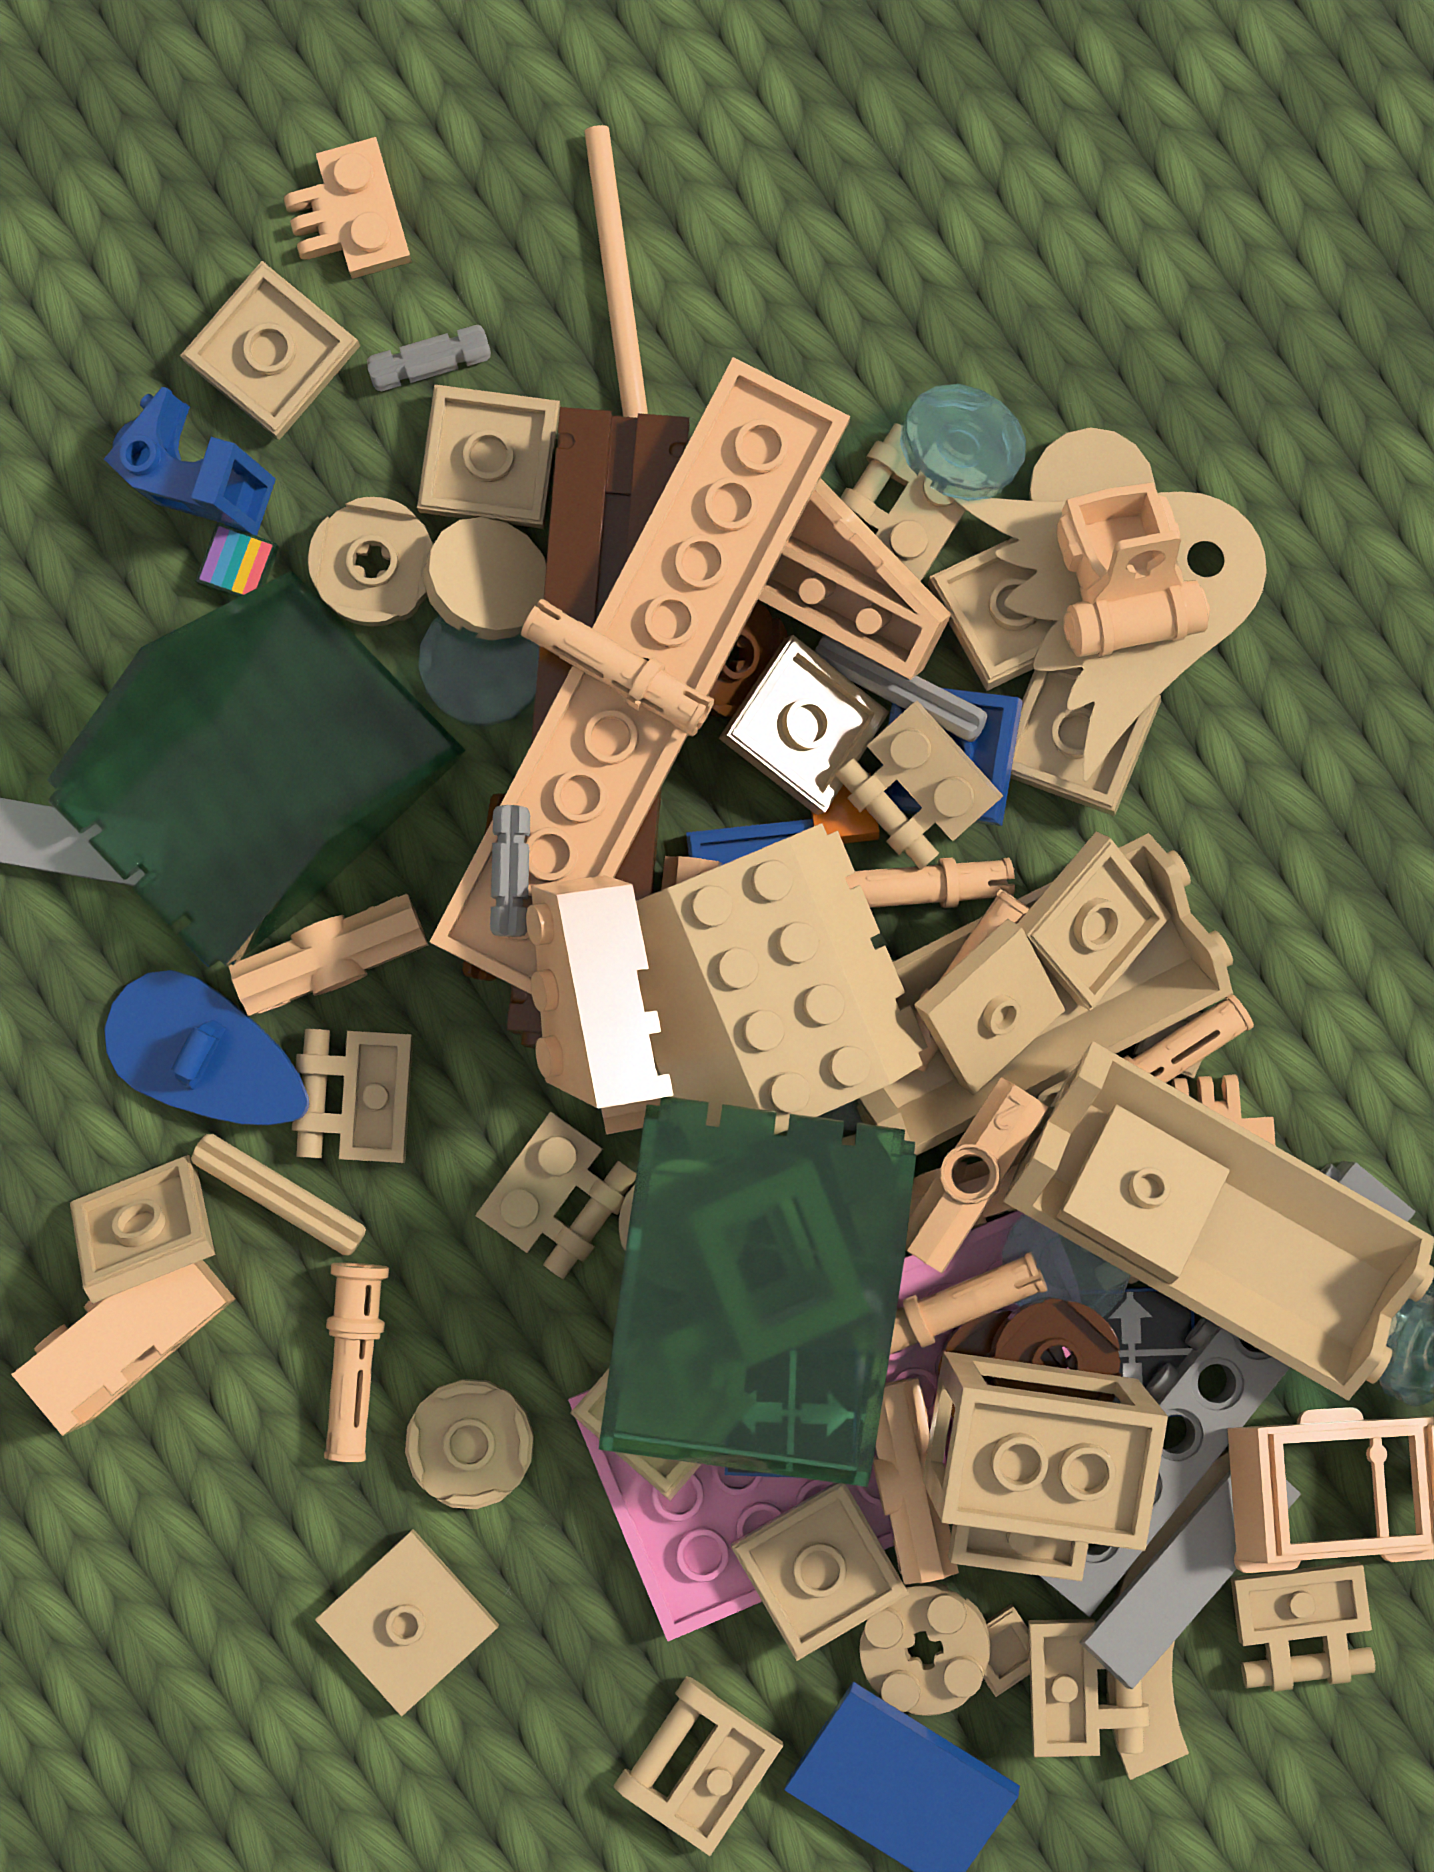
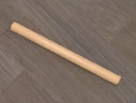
M598 125L585 129L584 133L623 417L637 418L638 413L648 414L610 132L609 127Z

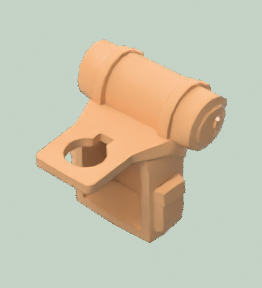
M1153 483L1109 488L1066 500L1061 518L1057 524L1056 533L1068 571L1076 572L1081 586L1079 590L1082 601L1069 605L1064 616L1065 638L1069 641V645L1077 657L1093 654L1104 656L1111 654L1113 650L1167 639L1173 642L1184 640L1187 635L1206 631L1210 611L1203 588L1199 586L1198 581H1183L1182 571L1177 561L1181 543L1178 523H1175L1167 498L1158 495Z

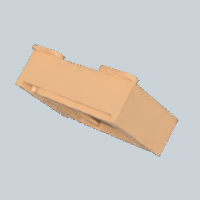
M1353 1407L1312 1409L1301 1412L1298 1416L1297 1424L1227 1428L1236 1542L1234 1564L1239 1571L1243 1573L1293 1570L1299 1566L1301 1560L1378 1554L1389 1562L1434 1559V1415L1364 1420L1362 1413ZM1408 1436L1416 1534L1389 1536L1383 1465L1387 1458V1451L1382 1446L1381 1437ZM1369 1438L1370 1446L1366 1451V1456L1372 1466L1377 1537L1290 1543L1283 1444Z

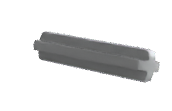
M825 634L815 649L816 654L850 681L904 709H907L918 700L943 729L968 742H974L985 726L987 714L981 708L918 676L910 680Z

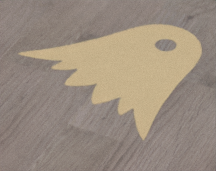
M952 493L950 496L972 515L1000 532L1018 539V542L995 550V555L998 558L1015 566L1037 570L1032 577L1014 589L1004 601V605L1016 613L1037 619L1056 620V623L1049 629L1035 655L1034 669L1036 671H1058L1083 668L1071 689L1067 709L1072 711L1091 702L1095 703L1090 716L1084 747V782L1096 771L1114 744L1144 709L1180 674L1229 636L1245 621L1255 608L1263 591L1267 573L1265 551L1260 537L1252 524L1236 508L1220 499L1201 493H1158V495L1167 498L1175 523H1178L1181 543L1177 561L1182 571L1183 581H1198L1199 586L1203 588L1206 595L1207 603L1210 607L1208 627L1205 632L1187 635L1184 640L1173 642L1167 639L1113 650L1109 655L1099 656L1098 654L1077 657L1071 649L1069 641L1065 638L1064 616L1069 605L1082 601L1079 590L1081 586L1076 572L1068 571L1056 533L1057 524L1061 518L1062 509L1066 501L1011 500ZM1208 541L1216 544L1221 549L1224 555V565L1218 574L1212 577H1202L1190 569L1187 555L1189 549L1195 543Z

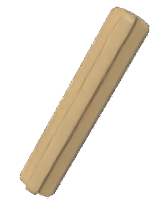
M206 1134L195 1147L191 1157L194 1165L342 1255H351L362 1241L366 1231L364 1225L216 1135Z

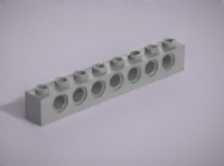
M1341 1161L1337 1167L1329 1163L1320 1171L1407 1222L1416 1212L1356 1162ZM1204 1317L1196 1323L1186 1337L1185 1343L1193 1349L1176 1369L1172 1364L1166 1363L1146 1387V1390L1167 1416L1182 1415L1186 1423V1435L1183 1441L1173 1448H1163L1147 1545L1228 1446L1227 1428L1243 1427L1290 1369L1286 1364L1256 1347L1246 1349L1241 1344L1239 1337ZM1220 1364L1226 1373V1386L1218 1396L1203 1398L1198 1389L1199 1375L1207 1366ZM1097 1545L1087 1550L1082 1581L1041 1577L1090 1617L1142 1551Z

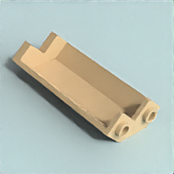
M1149 833L1119 848L1172 916L1091 1011L1078 1005L1041 962L1065 1011L975 1095L960 1086L939 1049L928 1064L929 1067L925 1072L916 1069L894 1083L857 1099L859 1105L856 1106V1109L863 1123L893 1168L966 1131L1000 1077L1034 1096L1066 1080L1092 1041L1116 1054L1233 994L1227 967L1233 964L1230 949L1219 932L1214 930L1208 933L1191 914L1184 888L1191 883L1190 875L1183 860L1176 851L1172 850L1166 853ZM1052 882L1017 900L1031 908ZM981 918L893 962L905 994L896 998L899 1009L911 1005L913 1013L916 1015L918 1011L914 1004L920 999L919 997L926 987L931 989L937 984Z
M1092 1041L1063 1083L1050 1106L1054 1110L1045 1122L1040 1135L1035 1142H1030L1020 1160L1003 1202L1348 1401L1365 1380L1372 1384L1377 1382L1387 1368L1392 1356V1349L1386 1346L1392 1318L1408 1299L1414 1302L1419 1301L1428 1290L1434 1278V1267L1429 1265L1434 1237ZM1116 1104L1230 1170L1180 1277L1172 1284L1056 1218L1108 1113Z

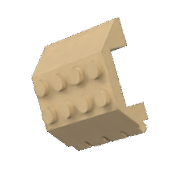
M822 823L636 901L648 969L637 971L644 1013L657 1011L661 1030L659 1033L649 1034L654 1065L659 1076L667 1074L670 1076L673 1096H668V1099L695 1162H700L772 1137L886 1087L923 1065L918 1053L928 1046L911 1005L899 1009L896 998L905 994V991L886 945L874 949L870 938L879 934L880 931L861 885L849 889L845 877L854 874L855 871L839 832L836 831L827 835Z

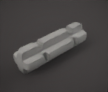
M473 325L457 330L458 336L449 338L448 333L399 347L401 353L392 355L391 351L388 350L371 355L367 359V367L373 386L377 391H385L401 386L400 380L409 378L410 383L457 370V363L466 361L467 366L487 361L490 358L491 351L484 329L480 325Z
M502 805L495 807L493 811V833L498 836V843H492L491 897L496 899V906L491 907L490 929L494 935L499 937H521L527 932V908L523 907V899H528L529 844L525 843V836H530V812L524 806Z

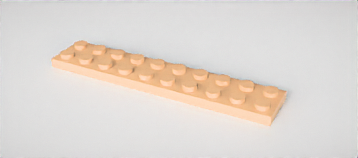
M733 357L592 629L647 661L655 658L666 666L665 672L676 677L677 680L708 696L849 424L850 416ZM572 666L500 805H520L527 807L530 812V836H525V843L529 844L528 899H523V907L527 909L530 905H533L532 885L603 875L612 878L616 876L688 736L685 731L658 714H654L644 707L638 711L627 705V697L575 666ZM492 820L429 942L532 995L531 978L533 973L537 972L536 945L531 942L528 931L521 937H499L494 935L490 929L491 907L496 906V899L491 897L492 843H498V836L493 833Z

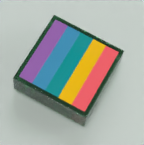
M217 522L195 581L200 586L258 606L279 546L275 542Z

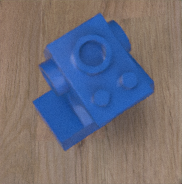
M161 387L154 397L151 394L145 395L140 401V407L144 410L136 420L128 422L119 430L114 438L113 448L104 460L135 490L154 504L221 522L234 532L257 537L276 478L235 443L214 437L210 438L203 459L196 462L181 461L178 450L179 441L190 407L172 394L171 390L165 387Z

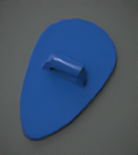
M173 970L147 973L129 983L112 1003L105 1025L106 1053L117 1075L136 1091L176 1108L238 1124L276 1125L297 1121L307 1113L309 1096L299 1073L285 1052L230 999L199 978Z

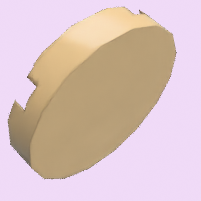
M1090 427L1068 432L1046 447L1031 472L1029 498L1030 501H1066L1070 498L1109 488L1153 483L1155 486L1150 463L1136 444L1115 431Z
M486 517L462 519L444 529L438 536L427 555V563L424 566L423 583L430 604L449 625L459 631L464 627L469 631L478 633L476 637L492 641L511 638L521 633L534 606L537 607L541 599H544L546 562L543 554L532 540L507 522Z
M461 1379L440 1386L419 1404L407 1426L405 1454L413 1478L429 1495L452 1508L479 1509L500 1502L521 1483L532 1461L534 1433L527 1411L510 1391L487 1380Z

